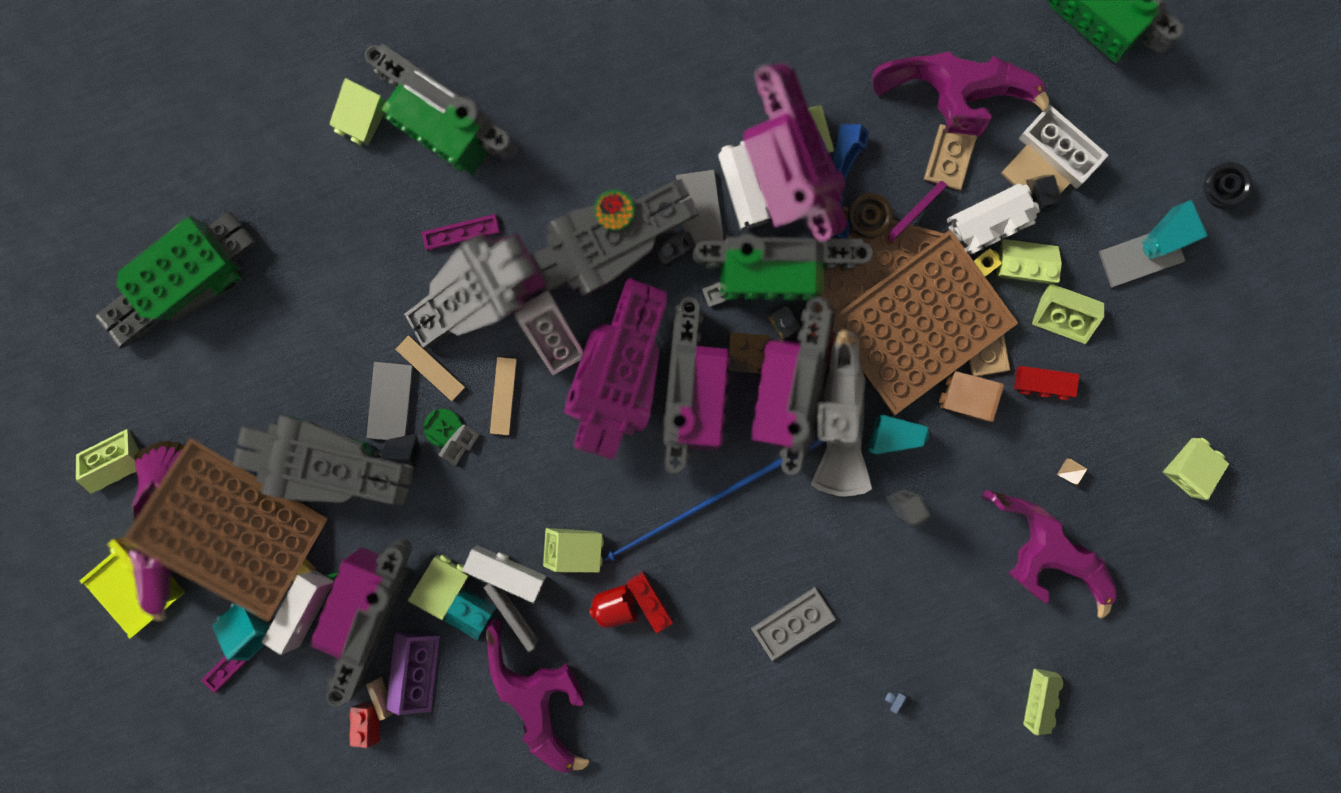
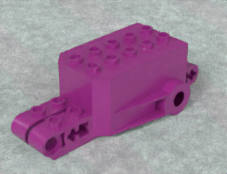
M784 63L761 67L756 73L758 92L763 97L766 113L770 116L771 120L745 130L743 143L773 223L777 227L807 215V223L814 236L821 241L827 240L843 232L847 226L846 218L840 205V201L843 200L841 193L845 188V179L842 173L836 170L810 113L795 69H790Z
M628 279L623 288L612 325L600 324L590 329L564 409L565 414L581 420L574 442L575 449L590 454L594 453L597 456L612 460L616 456L623 433L632 435L633 431L642 432L645 429L650 416L659 350L654 340L667 303L665 291L652 286L647 287L646 284Z

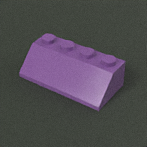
M416 632L394 634L386 710L397 715L431 712L439 635Z

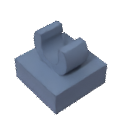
M890 692L885 700L893 704L890 710L898 714L908 695L900 692L896 696Z

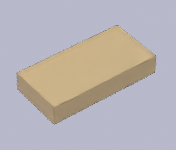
M382 677L366 684L379 721L392 715L393 712L386 710L388 693Z

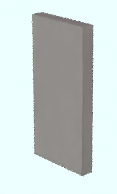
M714 170L676 175V180L682 179L690 193L687 198L680 202L692 198L700 213L697 217L683 224L684 233L690 232L696 245L702 241H724Z
M1146 234L1098 252L1110 286L1114 287L1185 262L1181 248L1166 255L1149 259L1143 251L1142 241L1149 235Z
M374 362L366 438L388 440L406 436L413 375L412 365Z
M488 583L484 589L527 651H531L538 642L537 637L505 591Z
M813 587L751 629L773 661L836 619L817 589Z

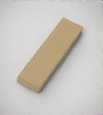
M408 335L395 349L451 401H454L466 388L411 336Z
M497 357L490 433L510 435L517 359Z

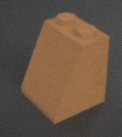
M956 371L945 378L944 385H946V389L939 398L940 408L978 420L993 422L1004 384Z

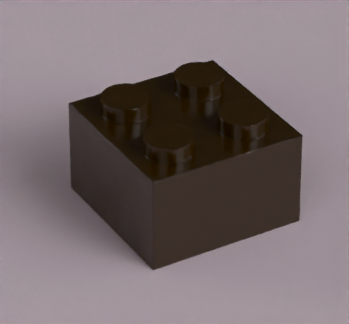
M730 333L728 355H731L727 372L761 374L765 361L766 344H769V335Z

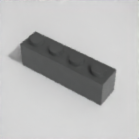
M902 489L887 497L897 518L910 525L918 526L926 521L925 518L929 517L922 500L916 493Z

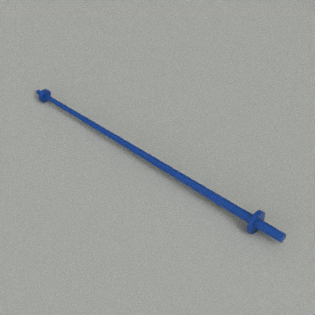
M819 437L815 438V442L810 443L809 450L826 441L821 440ZM782 458L616 552L608 551L609 556L605 557L603 561L611 559L614 562L616 560L615 556L782 466Z

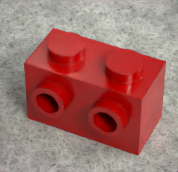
M363 702L351 707L349 714L350 746L368 748L379 743L380 721L373 703Z

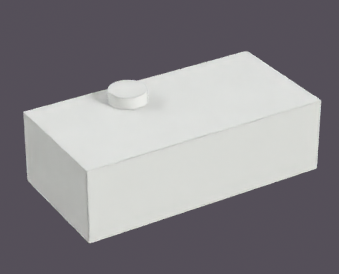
M1050 104L1046 111H1043L1019 138L1025 145H1030L1076 189L1083 184L1108 156L1106 152Z
M549 291L525 303V307L515 312L519 324L552 375L581 360L583 349Z
M478 545L471 549L463 567V572L534 603L547 577L546 575L508 559L509 556L502 552L496 554Z
M316 570L298 575L262 643L280 655L299 648L334 581Z

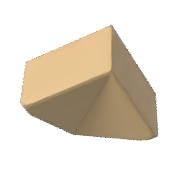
M1067 458L1057 475L1073 485H1078L1087 469L1072 459Z

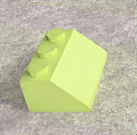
M1001 239L999 256L1002 264L997 267L996 277L1046 284L1059 283L1062 262L1058 246Z
M1050 283L1041 297L1032 325L1086 344L1104 318V303Z
M126 429L76 454V481L90 494L103 489L115 481L121 480L131 473L137 472L135 455L140 451L130 431Z
M1035 668L1033 670L1023 725L1035 735L1051 734L1052 728L1056 725L1055 711L1059 708L1060 704L1058 698L1059 690L1061 691L1063 688L1062 676L1056 672Z

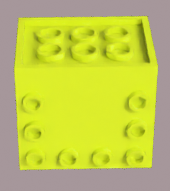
M125 537L113 539L108 543V546L111 548V554L84 576L80 582L90 590L128 634L127 637L131 639L151 623L154 618L140 608L133 574L134 567L129 556V550L132 547L122 542ZM172 576L170 578L169 599L165 610L186 593Z

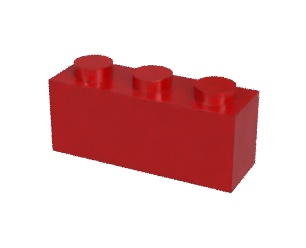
M1018 366L1014 389L1020 390V394L1031 395L1032 392H1038L1040 397L1050 398L1052 394L1058 395L1057 399L1069 400L1070 397L1077 396L1080 374Z
M644 571L627 580L629 589L656 633L673 624L672 617Z

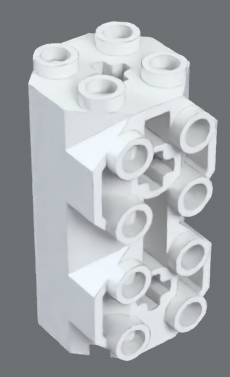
M743 141L736 147L728 145L721 148L722 151L719 153L718 158L740 230H744L745 225L749 229L768 223L771 215Z
M1019 183L947 218V223L951 221L952 225L948 227L949 230L954 233L964 247L965 252L970 255L983 249L982 244L987 247L1001 240L999 236L1003 239L1018 232L1017 227L1019 230H1022L1036 223L1034 219L1037 218L1036 214L1040 211L1036 202L1032 201L1030 188Z

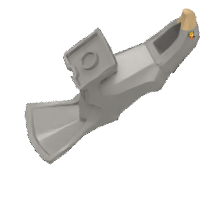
M841 330L833 336L831 362L826 378L824 403L819 404V438L827 441V449L811 482V485L819 491L845 497L865 494L873 489L862 455L866 379L862 371L858 336L846 330Z

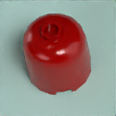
M627 584L602 591L593 598L592 608L589 609L590 616L601 627L611 628L637 622L638 614L633 612L632 606L636 602L631 590L627 588Z

